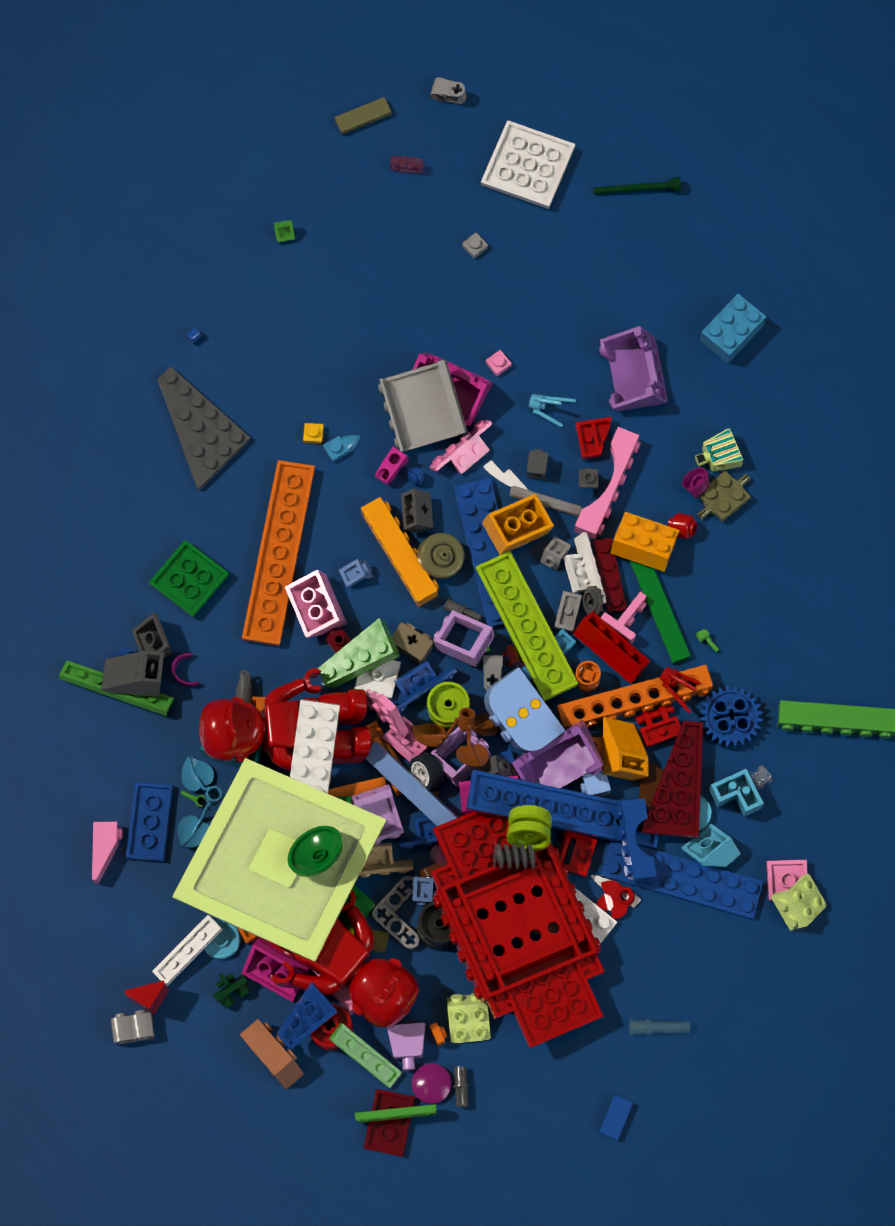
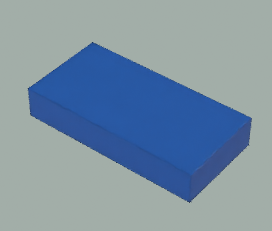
M614 1095L599 1133L618 1141L633 1103Z

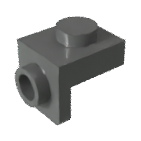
M579 469V488H598V469Z

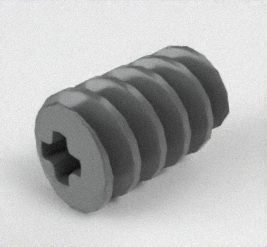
M496 844L493 852L494 869L496 864L499 863L500 869H503L504 864H507L508 869H511L512 864H515L516 869H519L520 864H523L524 870H526L528 864H531L532 870H534L535 850H533L531 844L527 845L526 850L523 844H520L518 849L516 844H512L510 849L508 844H504L502 849L500 844Z

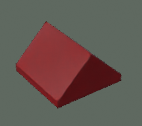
M163 980L124 991L130 1001L154 1015L169 992V988Z

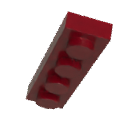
M612 538L593 541L601 584L606 595L605 604L608 614L625 612L627 609L616 556L610 553L613 544Z

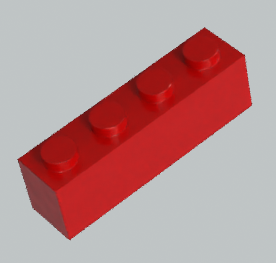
M593 611L582 619L573 633L630 684L641 676L650 663L648 658Z

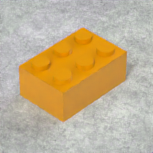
M536 493L488 514L482 522L499 555L547 535L554 527Z
M625 512L614 537L610 553L665 572L676 544L679 530Z

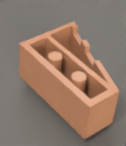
M257 1019L240 1036L286 1090L304 1073L294 1061L297 1057L290 1049L286 1051L283 1048L285 1044L278 1035L275 1038L272 1036L273 1030L266 1022L262 1024Z

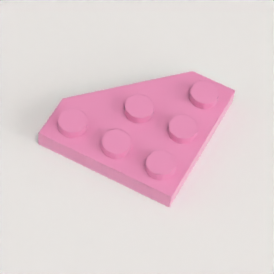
M370 689L365 691L367 708L372 711L374 709L377 712L378 718L383 723L387 721L390 724L389 728L395 734L399 733L405 737L410 733L397 707L384 694L372 692Z

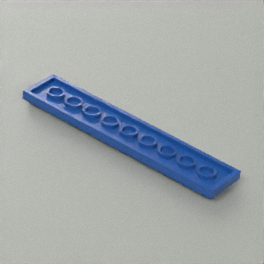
M473 770L471 773L466 810L509 818V812L513 808L522 805H535L551 813V828L622 842V838L618 835L619 819L615 815V808L621 801ZM642 821L636 829L635 838L637 845L656 849L658 835L640 834L644 822Z

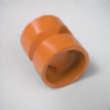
M584 661L576 668L575 678L578 681L577 687L580 690L591 692L599 686L601 671L596 663Z

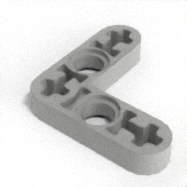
M405 876L377 904L372 914L374 920L405 949L414 950L419 945V936L395 914L413 895V888H407L404 891L405 897L397 890L400 888L402 891L405 888L404 882L409 883L412 881L414 883L412 876ZM398 895L401 901L397 905H392L389 902L390 897ZM378 910H380L381 912L385 910V915L388 919H390L391 916L394 917L391 920H389L387 926L384 925L386 923V920L383 917L377 918ZM394 922L402 925V929L397 933L392 932L390 929L391 924ZM405 929L408 930L406 932V935L409 938L413 936L415 937L414 945L411 943L407 945V939L404 936H402L401 939L399 938V936H401L404 933Z

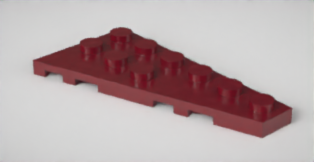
M682 722L648 809V818L644 820L640 834L685 838L699 837L703 722Z

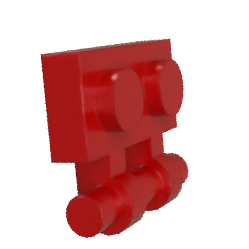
M672 705L658 707V710L649 713L646 711L641 716L635 717L637 724L644 722L646 724V727L640 728L646 748L677 737L681 726L677 716L672 718L668 716V714L674 712ZM661 717L663 721L652 723V720Z

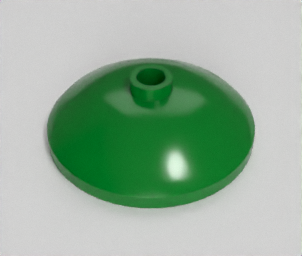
M318 826L306 831L296 839L289 850L287 859L290 869L296 875L303 877L315 876L325 872L337 861L342 852V835L336 828L331 826Z

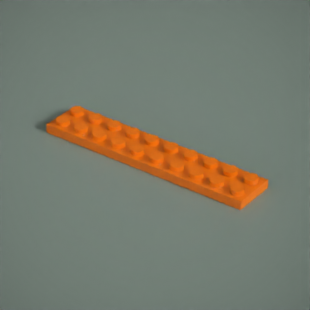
M277 461L242 641L280 647L289 603V596L285 587L293 583L315 472V466Z

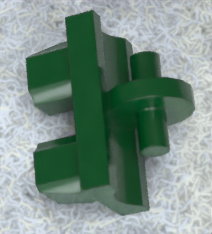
M220 973L219 977L221 980L215 985L218 989H221L214 993L213 996L217 1002L220 1001L225 1008H228L235 1003L230 996V993L234 990L239 993L241 998L250 992L246 984V978L241 974L229 983L230 980L235 978L233 974L230 973L225 977Z

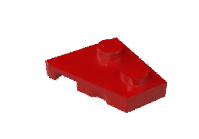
M611 417L576 422L575 426L582 460L601 457L612 422Z

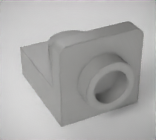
M554 536L544 549L541 563L557 570L563 557L570 550L571 545Z

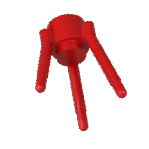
M667 667L660 676V680L663 681L662 686L672 694L688 713H691V710L670 685L675 686L679 682L687 688L696 691V687L683 679L697 685L700 684V681L682 674L676 669Z

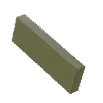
M385 97L334 118L343 135L390 116L392 112Z

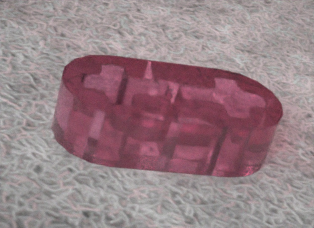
M392 156L389 168L398 172L422 173L425 162L415 157Z

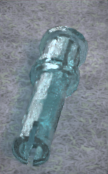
M629 1018V1036H633V1034H646V1036H650L652 1033L690 1034V1021H652L650 1018H646V1020H633V1018Z

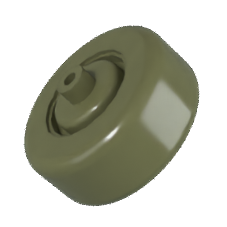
M436 533L428 536L421 542L417 551V558L429 577L433 579H446L454 576L461 569L464 563V550L459 540L447 533Z

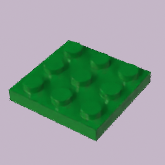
M184 540L148 583L194 618L228 578L229 572L188 541Z

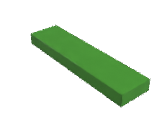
M340 1023L329 1038L331 1042L388 1088L392 1087L402 1073L342 1023Z
M436 1104L358 1112L355 1113V1120L357 1123L430 1116L436 1115L437 1109Z

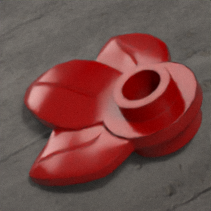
M617 881L602 882L601 887L605 894L599 898L596 905L602 910L611 911L613 919L623 917L627 912V907L635 900L633 890L629 887H622ZM624 893L628 894V900H623L621 895Z

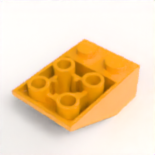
M607 717L603 718V775L631 781L649 776L648 756L633 723Z

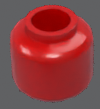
M677 513L668 521L669 527L679 530L677 538L687 540L694 536L697 531V522L691 515Z

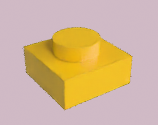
M305 423L303 443L322 444L324 425Z

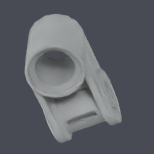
M435 78L430 97L436 101L460 105L466 100L465 86L460 82Z
M483 655L484 688L486 691L492 686L490 685L491 679L495 683L501 679L503 655Z

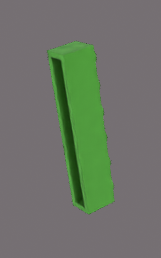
M780 700L777 728H782L783 731L800 729L805 733L821 731L822 734H832L833 732H839L844 736L860 734L861 737H871L872 735H878L880 738L890 739L895 736V709Z

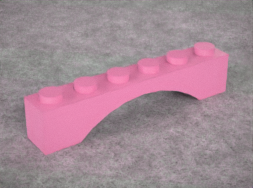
M620 427L617 428L610 448L614 463V473L611 482L599 499L581 510L574 532L579 534L587 532L588 537L596 540L598 535H602L605 527L603 524L604 519L609 518L612 508H610L612 501L616 502L619 495L618 487L619 485L623 486L627 475H624L626 469H630L634 459L631 457L633 453H637L641 442H638V434Z

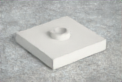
M391 660L358 676L354 689H364L365 691L370 689L372 692L384 694L388 699L392 700L396 686L394 680L398 678L401 662Z

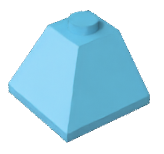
M711 823L699 832L698 838H692L681 847L684 852L703 866L726 867L741 855L732 838Z

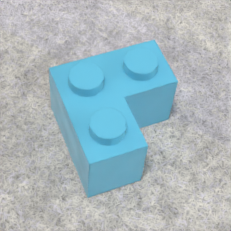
M747 769L711 784L709 789L717 807L736 800L744 817L762 809L764 804Z

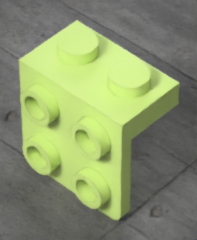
M804 874L790 889L774 893L771 896L790 930L808 926L826 908V902L809 874Z
M474 993L464 996L454 994L451 997H447L451 1042L463 1043L489 1040L491 1035L487 1002L482 1004L480 999H476Z

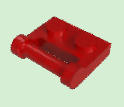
M563 830V840L559 850L560 863L565 865L568 873L586 878L597 839ZM576 840L570 864H564L570 841Z

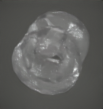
M762 765L758 767L756 772L749 774L755 787L759 790L764 787V784L773 781L770 773Z

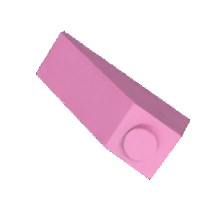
M93 822L92 881L94 884H99L119 846V839L123 838V829L119 826L118 822Z

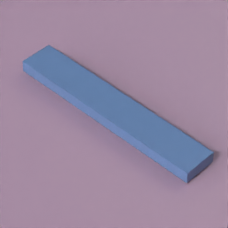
M374 742L370 747L369 755L365 759L434 824L439 826L459 818L378 742Z

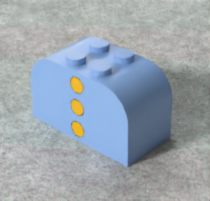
M520 668L513 669L493 684L485 694L484 704L487 712L490 714V722L495 727L498 726L501 729L500 735L506 743L510 742L513 747L520 751L539 750L565 731Z

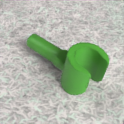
M703 629L696 633L699 642L706 640L715 652L719 650L711 640L707 630Z
M182 790L181 795L194 801L198 808H203V805L198 804L197 800H205V796H195Z

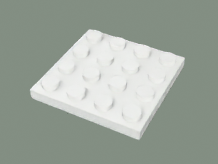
M507 120L483 175L481 185L549 209L573 154L575 144Z

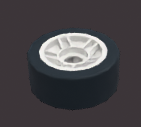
M424 753L412 758L409 762L408 771L427 789L433 790L441 786L444 774L441 763L436 756L431 753Z

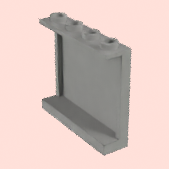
M447 360L437 361V363L385 379H379L381 383L378 384L381 395L384 394L386 400L384 408L391 417L389 425L396 434L394 442L396 448L400 449L401 452L468 433Z

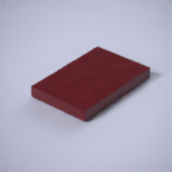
M376 1089L371 1111L414 1107L416 1097ZM411 1118L369 1122L363 1149L403 1157Z

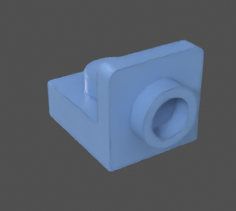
M356 559L339 570L346 587H351L364 578L370 579L373 577L371 566L365 560Z
M414 876L413 901H417V904L428 905L429 902L433 901L434 881L432 877Z

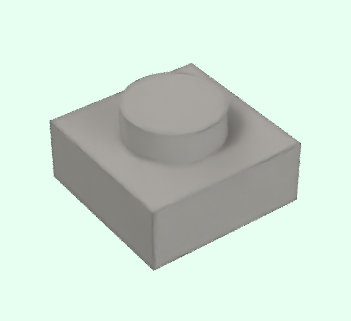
M475 232L462 243V247L475 259L488 248V244Z

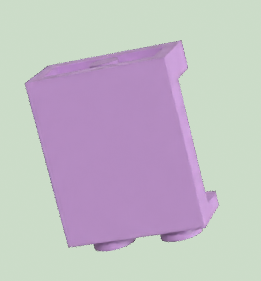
M389 784L351 796L355 806L387 820L375 844L381 843L386 838H397L401 833H404Z

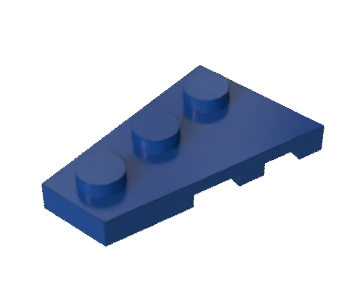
M311 982L277 1032V1035L291 1050L336 1014L337 1010Z

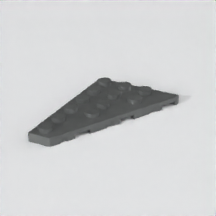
M170 366L157 380L196 487L200 491L251 441V438Z

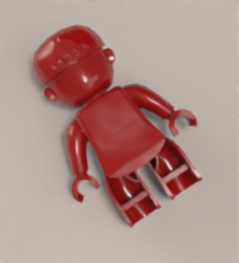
M317 668L310 669L302 679H297L272 690L266 696L264 708L261 712L253 704L245 702L239 697H233L231 700L225 698L209 702L203 708L199 722V738L204 752L215 760L230 761L234 757L235 761L243 762L250 754L257 751L262 744L263 751L268 753L272 763L282 769L291 771L300 701L288 700L303 691L318 694L321 686L312 685L309 679L317 678L321 670ZM351 689L347 692L329 693L318 698L305 699L340 705L338 725L359 724L365 718L367 712V697L364 689ZM368 727L337 730L332 764L361 763L369 755L371 743Z
M351 890L348 896L351 899L350 902L343 906L341 912H347L354 935L337 918L316 962L255 935L257 939L270 946L277 953L286 958L295 959L298 963L314 970L320 975L295 974L293 967L285 961L283 967L289 971V975L284 979L279 978L277 974L270 975L274 984L280 987H288L293 984L295 987L306 990L311 982H313L323 995H331L339 989H345L351 982L349 995L353 1003V1011L358 1016L364 1014V1018L375 1026L387 1028L397 1024L409 1013L417 1000L419 993L418 982L411 972L402 967L399 960L395 958L390 960L380 958L367 962L370 958L369 953L374 945V935L364 915L356 906V897L353 890Z

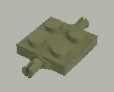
M726 471L709 483L706 491L698 496L705 506L703 510L697 513L698 517L703 520L711 513L723 523L751 499V496L743 488L751 480L750 477H747V474H745L737 481Z

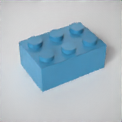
M737 294L701 332L700 341L726 363H729L765 325L766 316L741 295Z

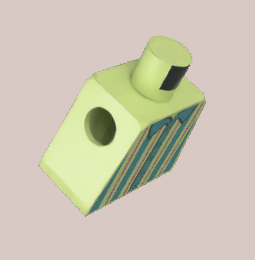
M730 428L705 441L702 447L704 453L695 456L698 466L708 463L712 472L741 467L743 463V458Z

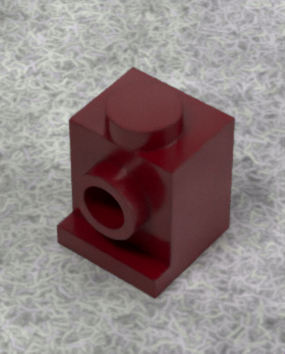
M334 628L327 633L326 643L334 654L351 641L342 628L338 630ZM339 638H341V639H342V642H341V643H337L336 640H338Z

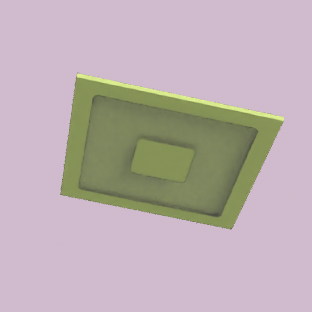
M245 758L172 897L316 962L387 820ZM331 826L336 828L343 838V849L337 861L321 874L309 877L296 875L290 869L287 859L289 850L296 839L314 827Z

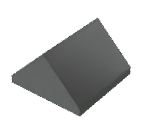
M157 613L150 615L132 630L139 651L164 652V658L173 655Z

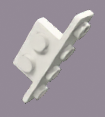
M582 532L574 539L578 554L563 557L572 592L581 593L588 586H597V588L601 589V594L604 595L603 602L605 604L606 595L602 588L596 560L590 546L591 543L587 532Z

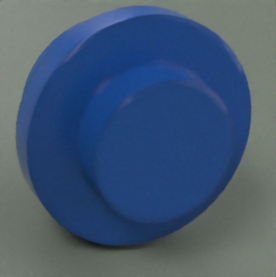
M418 467L408 470V480L412 484L421 485L425 479L423 472Z

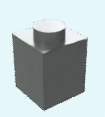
M540 449L529 452L526 478L545 480L548 453Z

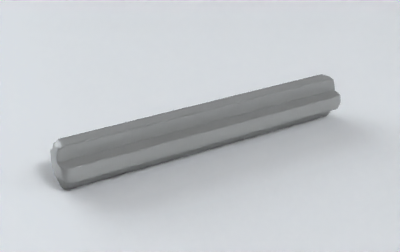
M512 486L510 490L511 497L521 500L536 493L517 486ZM536 493L544 507L579 517L583 509L582 506Z

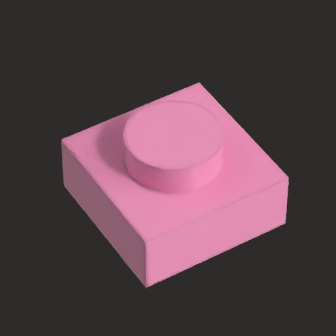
M501 350L486 359V364L496 377L512 367V363Z

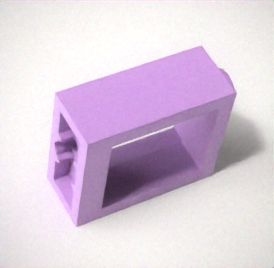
M452 610L450 615L445 617L440 631L435 633L433 641L437 651L477 667L495 636L493 627ZM455 623L480 633L470 651L445 641Z
M459 727L442 742V745L437 746L431 752L440 761L443 774L457 787H459V782L465 781L473 770H477L475 766L463 764L455 771L444 761L459 745L467 740V731H462ZM471 729V744L483 745L490 757L489 745L482 738L480 740L477 739L476 733Z

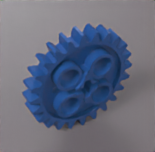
M727 685L725 691L719 687L718 694L712 691V698L706 697L707 703H702L701 706L705 710H700V715L705 717L700 718V722L705 723L703 730L708 729L705 736H713L711 742L717 739L719 740L718 746L724 742L726 748L729 747V744L736 748L737 743H740L743 747L744 740L750 743V736L756 738L757 733L755 731H760L761 729L757 724H762L763 719L758 717L762 716L763 712L757 711L761 704H754L757 698L750 699L751 692L745 695L744 688L739 692L736 686H734L733 690H730ZM736 703H741L744 705L745 708L743 710H738L735 708L734 705ZM717 705L724 706L725 711L718 712L715 709V707ZM732 714L734 720H731L730 717H728V715ZM745 722L747 728L741 729L737 726V723ZM725 724L728 727V729L726 731H721L718 728V725Z

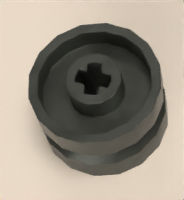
M431 902L420 912L417 924L418 936L421 942L431 949H447L453 945L449 938L450 930L448 926H444L441 920V915L443 914L440 908H436L434 902Z

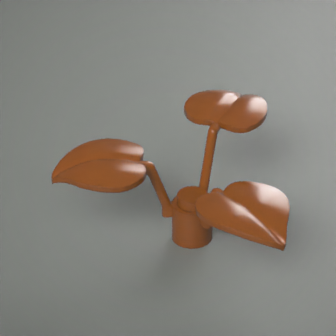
M462 708L460 710L459 718H455L454 723L446 734L445 729L439 724L411 725L413 736L419 743L428 747H437L442 745L443 739H447L458 724L462 731H467V746L459 747L456 751V757L461 763L475 767L484 766L488 762L489 754L483 745H471V729L474 732L477 731L481 736H493L499 732L500 728L498 726L495 727L490 722L489 713L475 715V711L471 708Z

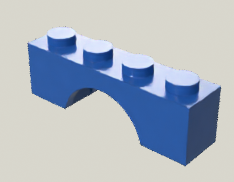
M645 799L621 801L615 808V815L619 819L618 835L622 838L623 844L621 846V854L625 858L626 864L624 866V874L628 878V882L652 880L657 877L654 857L641 851L635 838L638 825L648 818Z

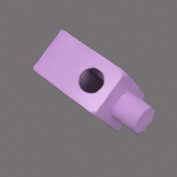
M425 1023L400 1024L387 1027L394 1060H402L404 1071L415 1070L414 1059L423 1058Z

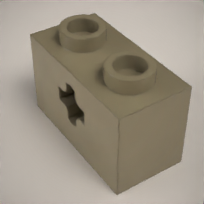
M401 622L392 635L398 652L421 664L433 650L434 641H432V637L428 634L417 632L413 625ZM414 640H416V644H409V641L413 642Z

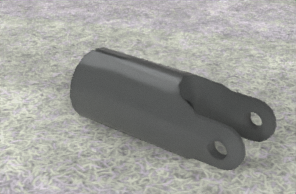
M242 670L236 688V697L253 704L254 689L251 685V676L247 670Z

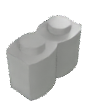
M147 1010L135 1011V1015L127 1016V1013H120L111 1019L115 1045L155 1038L151 1012L147 1013Z

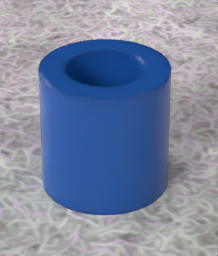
M193 328L185 335L192 344L202 337L196 328Z

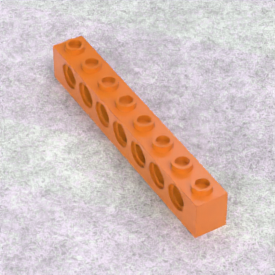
M707 665L680 672L700 681L699 685L696 684V691L687 688L679 682L673 686L677 688L676 694L683 702L690 700L692 696H706L710 694L713 688ZM659 677L557 705V713L564 729L571 727L581 720H584L586 726L590 728L598 725V722H602L604 717L615 720L617 719L616 717L623 715L624 717H630L638 711L649 712L656 706H670L673 704L672 702L677 700L662 686L663 681ZM655 691L659 694V697L651 698L649 693ZM638 697L640 702L634 704L630 701V698ZM613 702H620L622 707L615 709L611 704ZM601 707L603 709V712L601 714L594 713L593 708ZM582 712L585 716L582 719H577L574 714Z

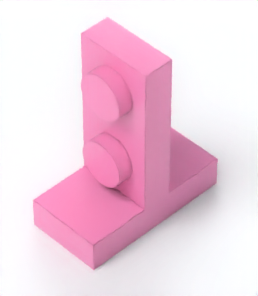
M639 592L618 621L606 612L601 616L602 620L630 644L635 641L636 634L627 627H630L635 621L634 616L636 613H641L646 607V595Z

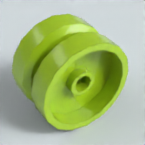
M455 682L437 684L427 697L430 720L435 724L441 725L444 729H449L454 723L455 718H459L460 710L462 708H470L467 691Z
M522 805L513 808L509 812L507 842L510 845L516 844L518 849L519 845L523 844L526 850L527 845L531 844L535 851L549 846L552 815L548 810L535 805Z

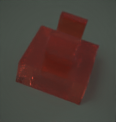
M515 645L507 646V651L502 655L503 657H509L510 661L505 665L510 667L524 665Z

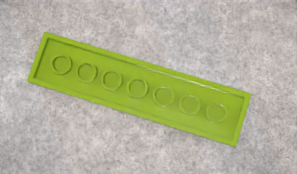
M508 551L476 566L475 569L543 701H547L578 686V681L511 552Z

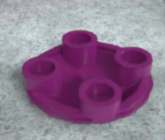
M433 1063L418 1068L411 1082L412 1090L416 1097L422 1102L437 1104L444 1100L449 1094L452 1085L447 1070Z

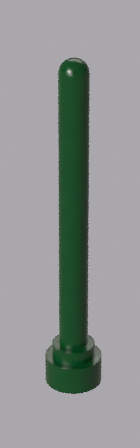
M673 177L668 182L595 187L593 193L597 195L660 189L681 192L680 177Z

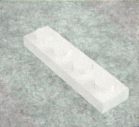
M207 915L152 972L161 981L164 980L168 986L212 942L223 928L210 915Z

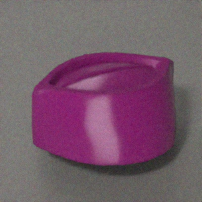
M697 467L685 475L682 480V486L694 498H697L709 486L708 472L704 468Z

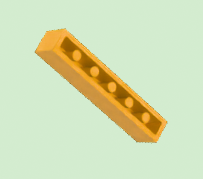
M381 497L361 507V514L415 603L420 607L438 596L439 586L435 579L431 580L427 572L421 567L417 558L416 548H411L409 545L411 541L407 533H402L400 530L401 524L397 517H392L390 513L392 510L388 502H383Z

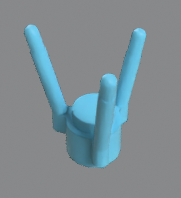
M532 394L529 408L533 409L534 414L542 416L559 427H563V424L540 410H544L547 403L562 405V402L575 403L576 399Z

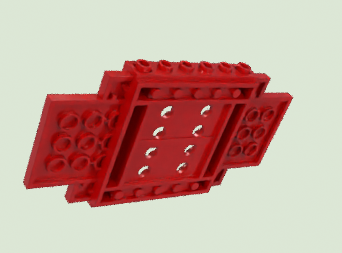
M473 811L432 829L447 862V865L430 872L437 888L434 893L433 902L436 908H440L443 914L441 915V920L444 926H448L450 930L449 938L453 945L456 944L458 948V959L461 963L464 962L467 969L465 974L468 981L473 982L475 987L473 992L476 999H480L482 1004L488 1003L494 1019L513 1012L530 1049L603 1017L587 981L605 972L597 956L600 953L601 944L591 931L593 930L591 921L585 918L583 913L585 912L584 906L575 896L577 892L574 884L570 883L567 878L568 871L565 865L560 863V854L557 847H553L552 843H550L547 848L535 851L534 870H532L531 864H528L526 870H524L523 864H520L519 869H516L515 864H512L511 869H508L507 864H504L503 869H500L499 863L496 864L494 869L493 852L495 845L500 844L502 849L504 844H508L509 849L511 848V845L507 842L508 818ZM534 886H539L542 889L543 893L540 897L532 895L531 889ZM515 894H522L525 899L524 903L516 904L513 896ZM503 901L506 904V910L504 912L497 911L495 908L496 902ZM479 909L487 910L488 917L486 919L478 918L477 911ZM549 923H556L559 926V931L557 933L549 932ZM532 930L539 931L541 934L540 940L533 941L530 938V932ZM513 938H520L523 945L521 948L516 949L512 946L511 941ZM496 945H501L504 948L505 952L502 956L494 954L493 948Z

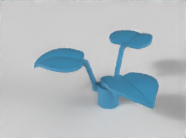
M188 756L184 762L182 782L185 788L191 792H196L200 788L203 791H207L205 795L207 804L200 819L196 816L188 815L180 820L177 833L180 845L184 848H194L200 845L209 828V825L202 821L210 805H217L225 797L222 795L219 787L208 786L214 778L211 766L191 756Z

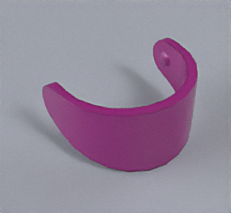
M193 653L181 654L172 663V673L175 680L184 687L200 685L198 681L185 682L176 675L178 664L182 660L192 657Z

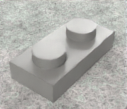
M563 591L554 629H564L566 632L573 633L582 595Z

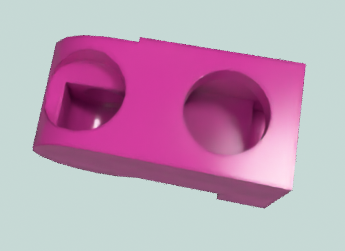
M392 447L377 470L375 478L386 485L391 484L401 468L409 461L407 455Z

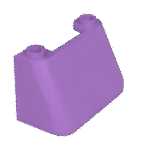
M638 326L600 339V354L610 363L615 393H612L609 399L612 409L624 411L660 405L667 402L657 344L650 332Z
M584 720L565 729L562 734L543 748L525 752L512 762L521 780L562 788L586 773L595 775L603 770L602 766L604 765Z

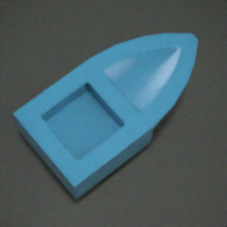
M337 436L325 443L323 448L332 462H335L354 450L361 436Z

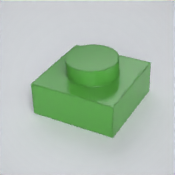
M292 220L274 223L277 242L295 239Z

